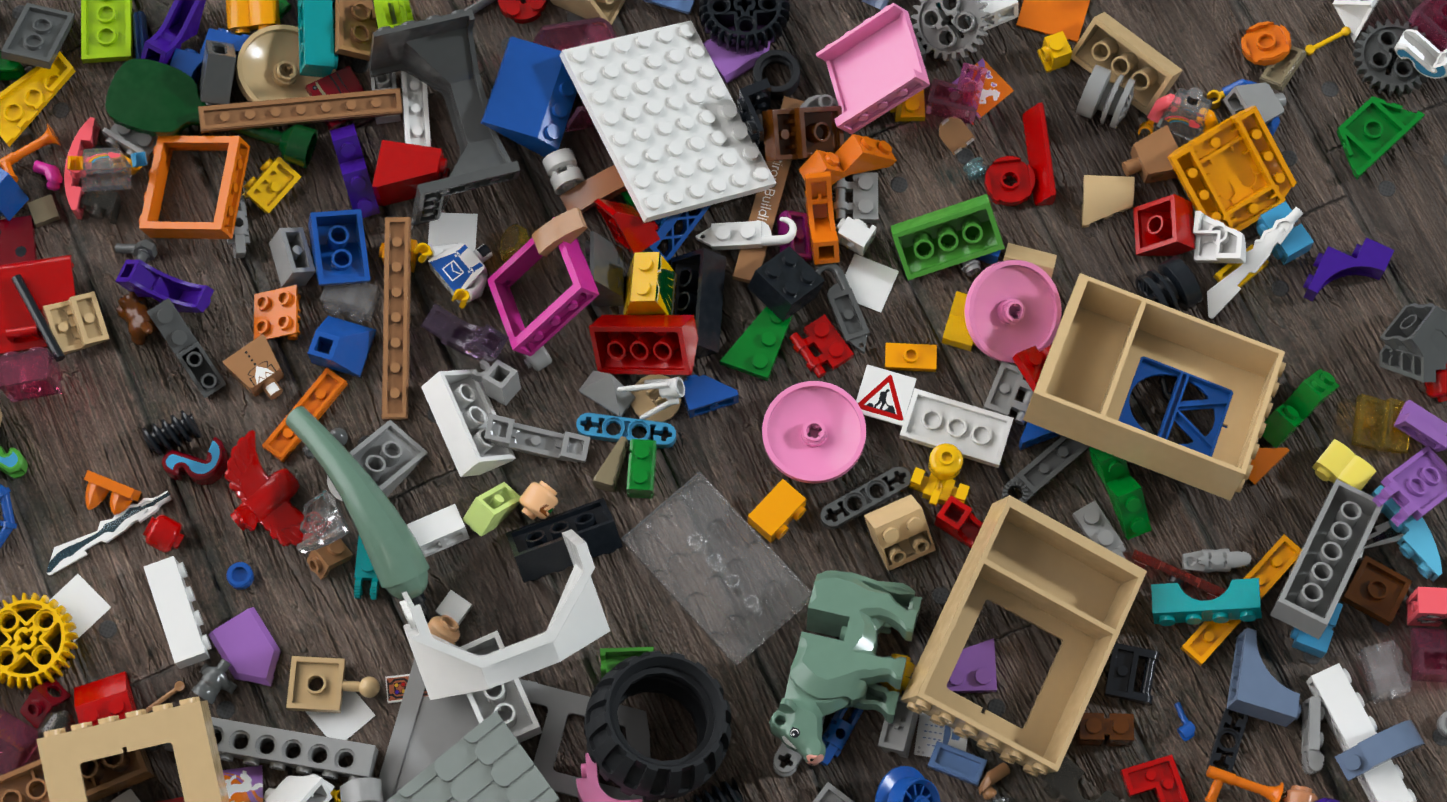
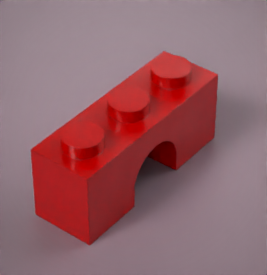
M950 495L937 514L934 525L969 548H972L983 523L973 515L972 508Z

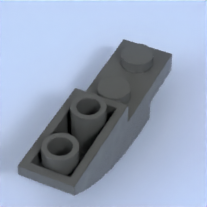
M169 298L147 311L204 398L226 385Z

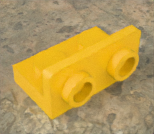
M277 157L274 160L269 158L260 167V170L263 172L257 178L251 177L243 186L246 191L242 195L253 201L266 214L272 211L301 178L281 157Z

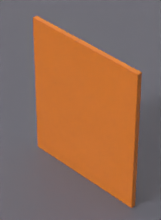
M1023 0L1016 26L1048 35L1063 31L1067 40L1078 43L1090 0Z

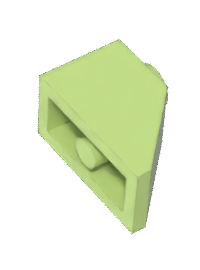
M503 482L476 497L462 520L474 532L483 536L495 529L520 503L519 498L521 496Z

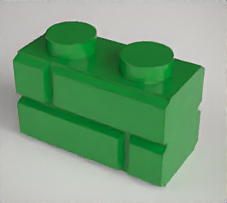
M630 439L627 497L653 499L657 455L656 441Z

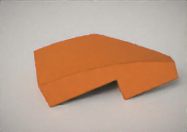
M1259 448L1256 457L1251 461L1253 468L1248 479L1256 485L1290 450L1288 448Z

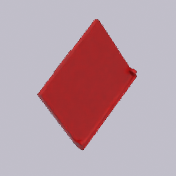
M71 255L0 265V355L48 348L12 278L18 274L22 276L44 316L43 306L67 301L70 297L76 296L73 277L74 264Z

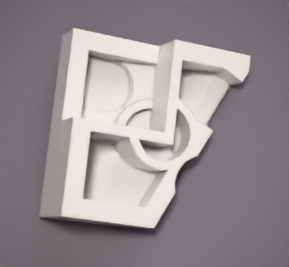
M1195 211L1193 234L1196 235L1194 261L1196 263L1246 264L1244 234L1231 229L1218 220L1212 219L1201 211Z

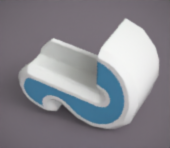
M1405 30L1394 48L1396 54L1401 59H1410L1414 68L1426 77L1433 79L1447 77V49L1441 52L1417 30Z

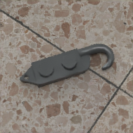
M835 263L821 264L815 271L819 275L823 271H831L837 281V284L828 290L827 301L846 344L852 345L864 354L870 331L852 288H850L840 266Z

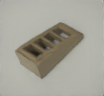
M621 436L593 479L595 488L612 493L615 491L629 447L627 437Z

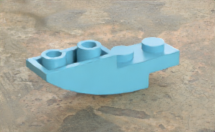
M1380 485L1372 492L1371 496L1375 497L1384 487ZM1390 498L1384 503L1380 513H1383L1389 519L1390 526L1396 532H1401L1404 535L1397 542L1400 546V552L1406 558H1411L1418 565L1417 569L1426 579L1430 578L1434 582L1442 574V566L1432 533L1423 518L1416 521L1412 515L1397 527L1390 519L1399 512L1401 507Z

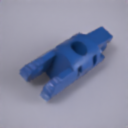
M848 708L835 712L822 736L826 754L824 760L820 762L821 765L827 766L833 756H839L863 712L862 709H854L847 722L842 718Z

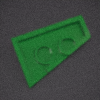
M766 306L720 360V365L768 381L793 315L782 322Z

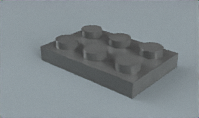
M26 3L1 50V58L50 69L75 22V14Z

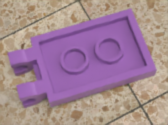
M1427 445L1381 481L1385 487L1372 500L1378 507H1381L1392 498L1401 507L1399 512L1390 519L1397 527L1411 515L1418 521L1447 498V465Z

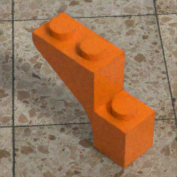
M852 134L835 153L816 150L798 170L804 181L805 174L830 171L831 184L833 185L840 179L852 174L890 167L897 160L892 153V147L886 141Z

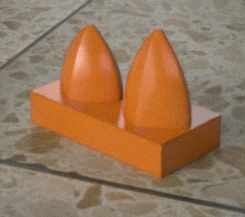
M87 470L84 480L88 481L85 492L88 510L97 507L106 498L110 490L112 491L110 495L111 511L114 515L125 511L133 500L138 501L142 493Z

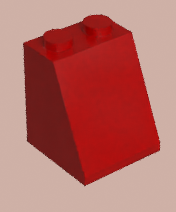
M382 140L372 184L378 206H386L414 199L417 185L448 178L450 169L447 168V158H444L441 148Z

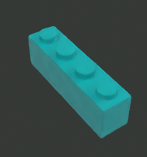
M297 0L300 75L313 77L328 76L338 66V55L334 54L335 32L333 25H335V10H333V3L335 0Z

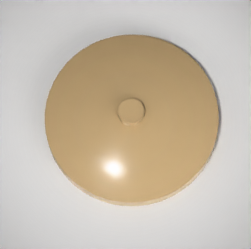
M272 25L254 32L242 45L236 60L235 73L237 83L248 102L308 97L309 94L305 89L306 85L323 78L300 75L298 27L291 25Z

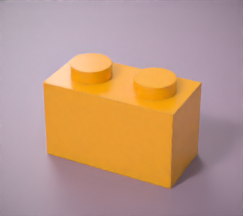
M782 479L748 515V524L770 543L775 538L779 540L788 531L787 525L793 519L795 521L799 520L805 513L806 498Z

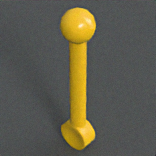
M1347 26L1343 27L1335 35L1315 45H1307L1305 47L1306 55H1313L1316 49L1341 36L1350 35V28Z

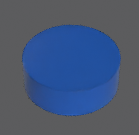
M237 562L228 568L226 577L233 588L243 590L253 583L254 573L248 564Z

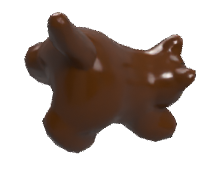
M131 291L118 300L120 305L117 307L116 312L120 318L128 323V332L134 344L143 345L147 336L153 332H160L147 313L150 309L145 297H137L135 292Z

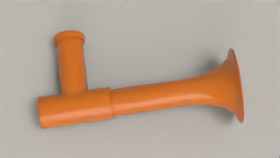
M47 123L46 131L38 139L0 159V168L9 173L16 183L18 182V177L12 168L13 164L46 145L58 144L61 147L60 141L50 125Z
M1210 765L1207 769L1206 777L1214 780L1204 800L1206 802H1217L1216 800L1222 785L1226 783L1264 796L1270 802H1280L1284 783L1281 782L1278 786H1266Z

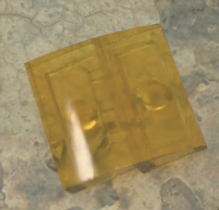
M1365 394L1357 396L1351 445L1391 453H1408L1410 436L1394 426L1405 402L1393 398L1382 400Z

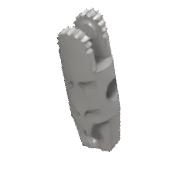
M245 195L240 197L233 238L227 239V244L233 247L234 258H244L246 255L245 244H250Z
M1229 548L1218 550L1202 549L1201 551L1182 554V568L1187 571L1203 573L1215 571L1230 572L1231 568H1242L1252 562V558L1247 552H1230Z

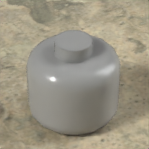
M544 346L532 356L525 355L526 359H524L528 368L533 367L535 371L542 370L552 362V358Z

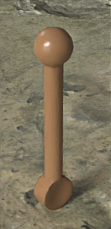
M182 681L176 682L175 688L145 708L146 713L153 710V706L160 705L175 693L183 692L186 689L185 683Z

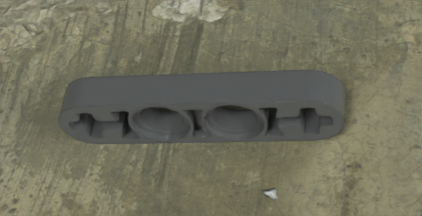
M904 467L892 468L829 503L821 511V524L829 530L838 529L904 492L910 485V472ZM896 474L899 477L904 476L903 484L901 485L899 482L892 484V491L889 492L888 485L884 480H887V483L890 484L894 481ZM873 486H880L884 490V495L880 498H874L870 495L869 490ZM857 498L861 501L862 507L856 511L850 510L847 506L848 500ZM842 504L843 510L848 516L844 517L842 512L837 515L836 522L832 520L827 521V512L832 514L838 513L841 508L839 505Z

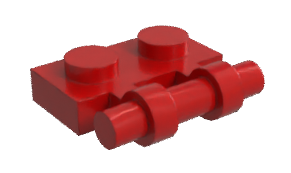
M825 314L804 327L807 338L802 339L797 332L789 337L794 344L793 348L796 353L803 356L807 362V368L810 372H814L818 378L823 377L827 373L822 367L824 364L827 363L833 371L854 357L852 350ZM814 345L821 355L815 357L809 348Z

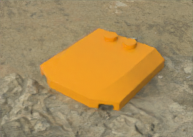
M1256 106L1239 111L1174 150L1167 157L1195 210L1201 211L1212 219L1218 220L1239 232L1258 221L1260 215L1283 203L1291 187H1294L1297 183Z

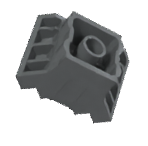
M1433 303L1405 305L1380 336L1385 346L1379 352V367L1421 382H1436V370L1446 369L1447 310L1435 306Z

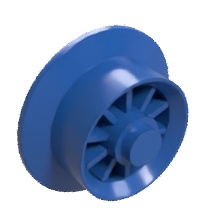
M898 766L890 770L881 780L876 792L875 802H940V796L935 785L925 779L918 770L909 766Z

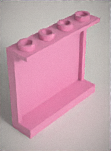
M895 3L884 7L883 10L866 19L862 24L846 32L842 37L826 45L824 49L816 53L818 58L826 61L838 106L842 107V114L835 118L836 126L851 135L930 85L909 13Z

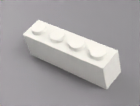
M172 556L144 566L174 663L179 669L209 659L208 650L212 649L207 634L202 635L200 626L204 625L199 610L194 611L192 602L196 601L191 586L186 587L184 578L188 577L183 562L179 563Z

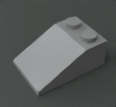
M391 420L387 421L349 452L387 497L428 454L424 448Z

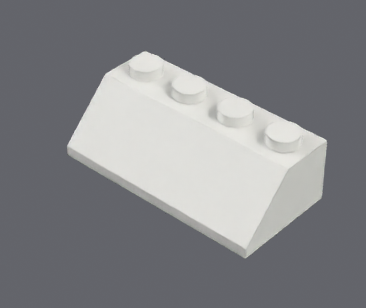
M473 369L439 371L421 387L460 477L481 475L516 459L512 449L484 440L489 414L496 415V412L489 397L485 395L483 383L472 379L471 372Z

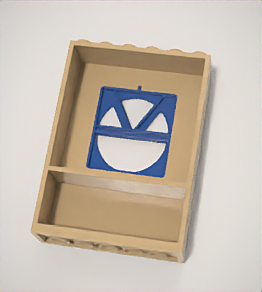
M1080 273L1023 420L1231 501L1235 492H1241L1245 480H1248L1253 465H1251V461L1256 457L1260 446L1257 442L1259 438L1261 439L1266 428L1264 423L1265 417L1268 418L1273 406L1271 399L1275 397L1280 384L1277 382L1278 377L1282 376L1286 363L1282 362L1285 351ZM1158 375L1178 377L1158 435L1146 432L1137 423L1130 409L1129 399L1132 389L1137 383L1148 377ZM1187 382L1200 389L1208 398L1204 400L1181 401ZM1213 409L1214 425L1207 436H1204L1180 411ZM1173 422L1193 440V443L1177 444L1168 440Z

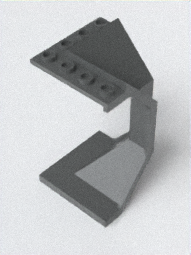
M459 9L447 15H433L425 20L407 21L401 25L394 26V28L384 26L373 32L369 62L371 77L404 71L441 93L445 99L460 149V156L448 178L417 185L412 212L414 225L438 220L451 194L514 180L519 177L520 167L518 161H511L497 132L481 124L488 101L479 74L473 38L475 17L472 10Z

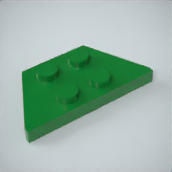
M1374 96L1366 101L1336 131L1354 177L1358 180L1424 118L1425 114L1420 111L1414 113L1404 110L1401 105L1387 103L1383 99Z

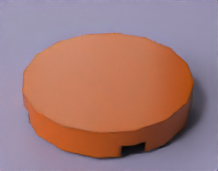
M1269 21L1260 22L1249 27L1241 39L1242 53L1245 58L1253 64L1262 66L1274 65L1284 60L1292 46L1289 31L1281 24L1278 26L1274 25V22Z

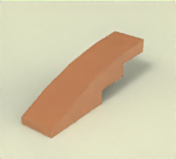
M615 165L571 188L560 195V198L567 211L577 207L584 213L593 206H596L594 203L596 199L609 201L617 195H621L627 189Z

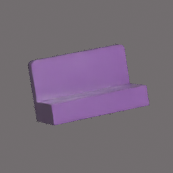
M1406 401L1394 426L1424 446L1428 445L1435 453L1446 450L1447 423L1413 401Z

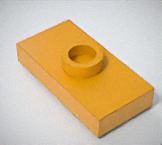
M885 344V370L936 372L937 345Z

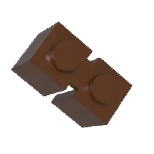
M1084 713L1076 730V745L1101 746L1105 740L1104 735H1109L1106 740V746L1130 747L1134 741V714L1109 713L1107 718H1104V713Z

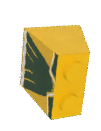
M660 252L634 253L627 272L623 315L674 314L677 274Z

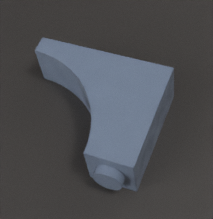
M1246 628L1236 637L1226 709L1287 727L1300 716V694L1286 688L1270 674L1258 651L1257 630Z

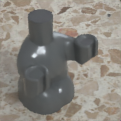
M223 658L217 667H210L205 663L199 671L203 676L199 683L193 687L192 691L204 700H208L212 705L221 689L233 694L238 686L228 680L225 674L231 664Z

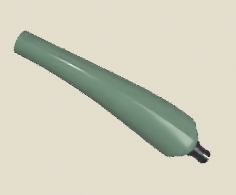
M304 406L296 407L288 414L286 425L307 446L341 496L359 533L381 587L386 588L393 597L404 600L402 593L407 591L414 606L421 605L428 624L431 620V615L425 604L424 590L428 584L427 570L430 566L413 533L387 496L346 448Z

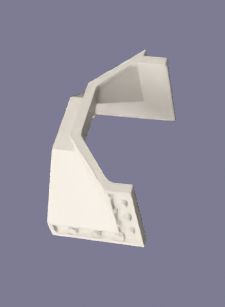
M572 529L562 533L574 568L547 631L489 654H473L431 634L421 605L414 606L407 591L402 593L404 600L399 603L408 621V624L403 625L430 700L487 690L561 662L610 632L591 578L595 566L587 543Z

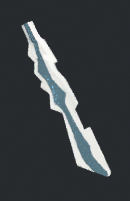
M166 491L154 498H143L138 504L130 505L125 511L115 515L113 519L100 521L96 532L54 547L47 568V574L51 576L87 556L88 554L85 550L101 541L107 544L126 532L134 523L138 521L142 523L155 514L162 505L173 500L171 495Z

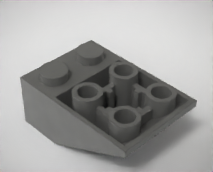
M590 231V240H585V256L599 295L593 300L594 307L624 306L623 249L598 233Z

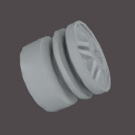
M1096 64L1082 93L1076 114L1092 119L1097 110L1102 111L1100 123L1104 125L1108 115H1111L1113 117L1109 127L1116 129L1118 123L1125 117L1132 102L1136 80L1130 78L1126 87L1123 88L1121 84L1124 75L1120 74L1113 84L1110 82L1111 70Z

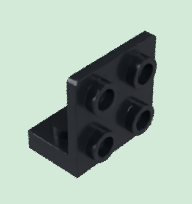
M767 78L739 89V99H737L739 107L737 112L740 114L742 122L746 123L751 141L756 143L759 151L764 149V129L757 115L761 114L762 111H766L771 104V85Z

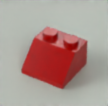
M1172 194L1133 208L1136 255L1175 256L1195 249L1193 204L1191 201Z
M596 199L594 201L615 241L633 255L634 253L642 252L660 240L656 232L658 229L656 222L653 220L644 223L638 210L632 206L603 199Z
M126 671L74 688V705L79 723L92 721L93 726L99 725L98 719L119 715L121 720L126 718L125 713L137 710Z

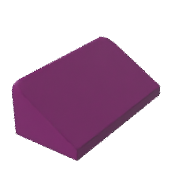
M785 210L776 218L778 235H785L789 232V225L779 220L780 217L792 219L796 224L797 232L790 243L779 245L780 252L790 246L806 262L812 261L807 213Z

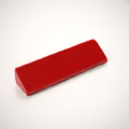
M1038 103L1027 110L1022 118L1028 162L1035 174L1034 204L1035 206L1053 205L1056 198V188L1044 104Z

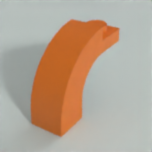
M830 171L805 174L806 210L814 265L840 262L839 241L834 220Z

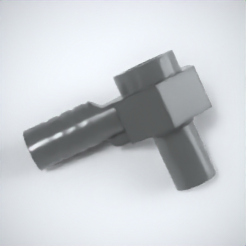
M143 239L136 244L116 243L115 245L116 253L132 254L136 256V259L146 263L155 259L158 253L156 244L151 239Z

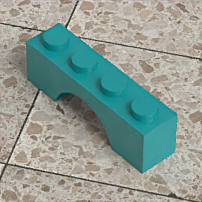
M1259 578L1231 580L1228 589L1221 596L1207 601L1189 597L1182 591L1178 583L1151 584L1154 624L1162 626H1172L1175 623L1196 625L1204 621L1226 623L1229 620L1251 622L1262 618Z

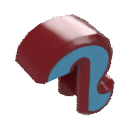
M214 437L206 460L172 450L164 455L162 466L168 476L176 481H181L183 479L182 475L186 473L194 483L211 485L220 480L227 469L229 458L222 441Z

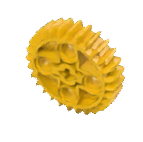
M33 592L31 599H29L26 593H22V600L20 601L15 595H12L13 603L11 604L2 600L4 608L0 609V631L8 640L0 646L1 684L7 681V686L13 689L17 683V688L23 691L27 683L28 688L33 690L36 682L38 685H42L45 679H48L51 683L55 682L52 676L55 673L62 677L63 673L60 670L62 666L70 668L66 659H75L70 649H78V646L71 642V640L78 639L79 637L75 632L71 631L77 627L74 622H70L73 617L69 613L65 614L66 608L63 605L58 607L59 604L55 599L49 602V597L43 595L39 600V595ZM29 609L39 610L27 622L18 614ZM15 618V625L12 628L6 629L7 621ZM47 618H53L52 625L48 628H43V622ZM61 632V644L56 653L48 643ZM27 638L32 641L29 645L25 642ZM46 654H51L49 663L41 665L42 657ZM13 655L12 663L6 666L3 665L5 657ZM29 661L39 669L29 674L17 673Z

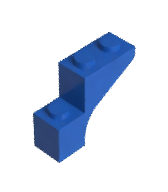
M209 28L200 54L189 48L184 50L176 48L170 66L186 73L197 84L201 76L206 40L234 44L237 60L242 45L250 35L241 34L239 36L231 34L230 31L223 28H218L217 30Z

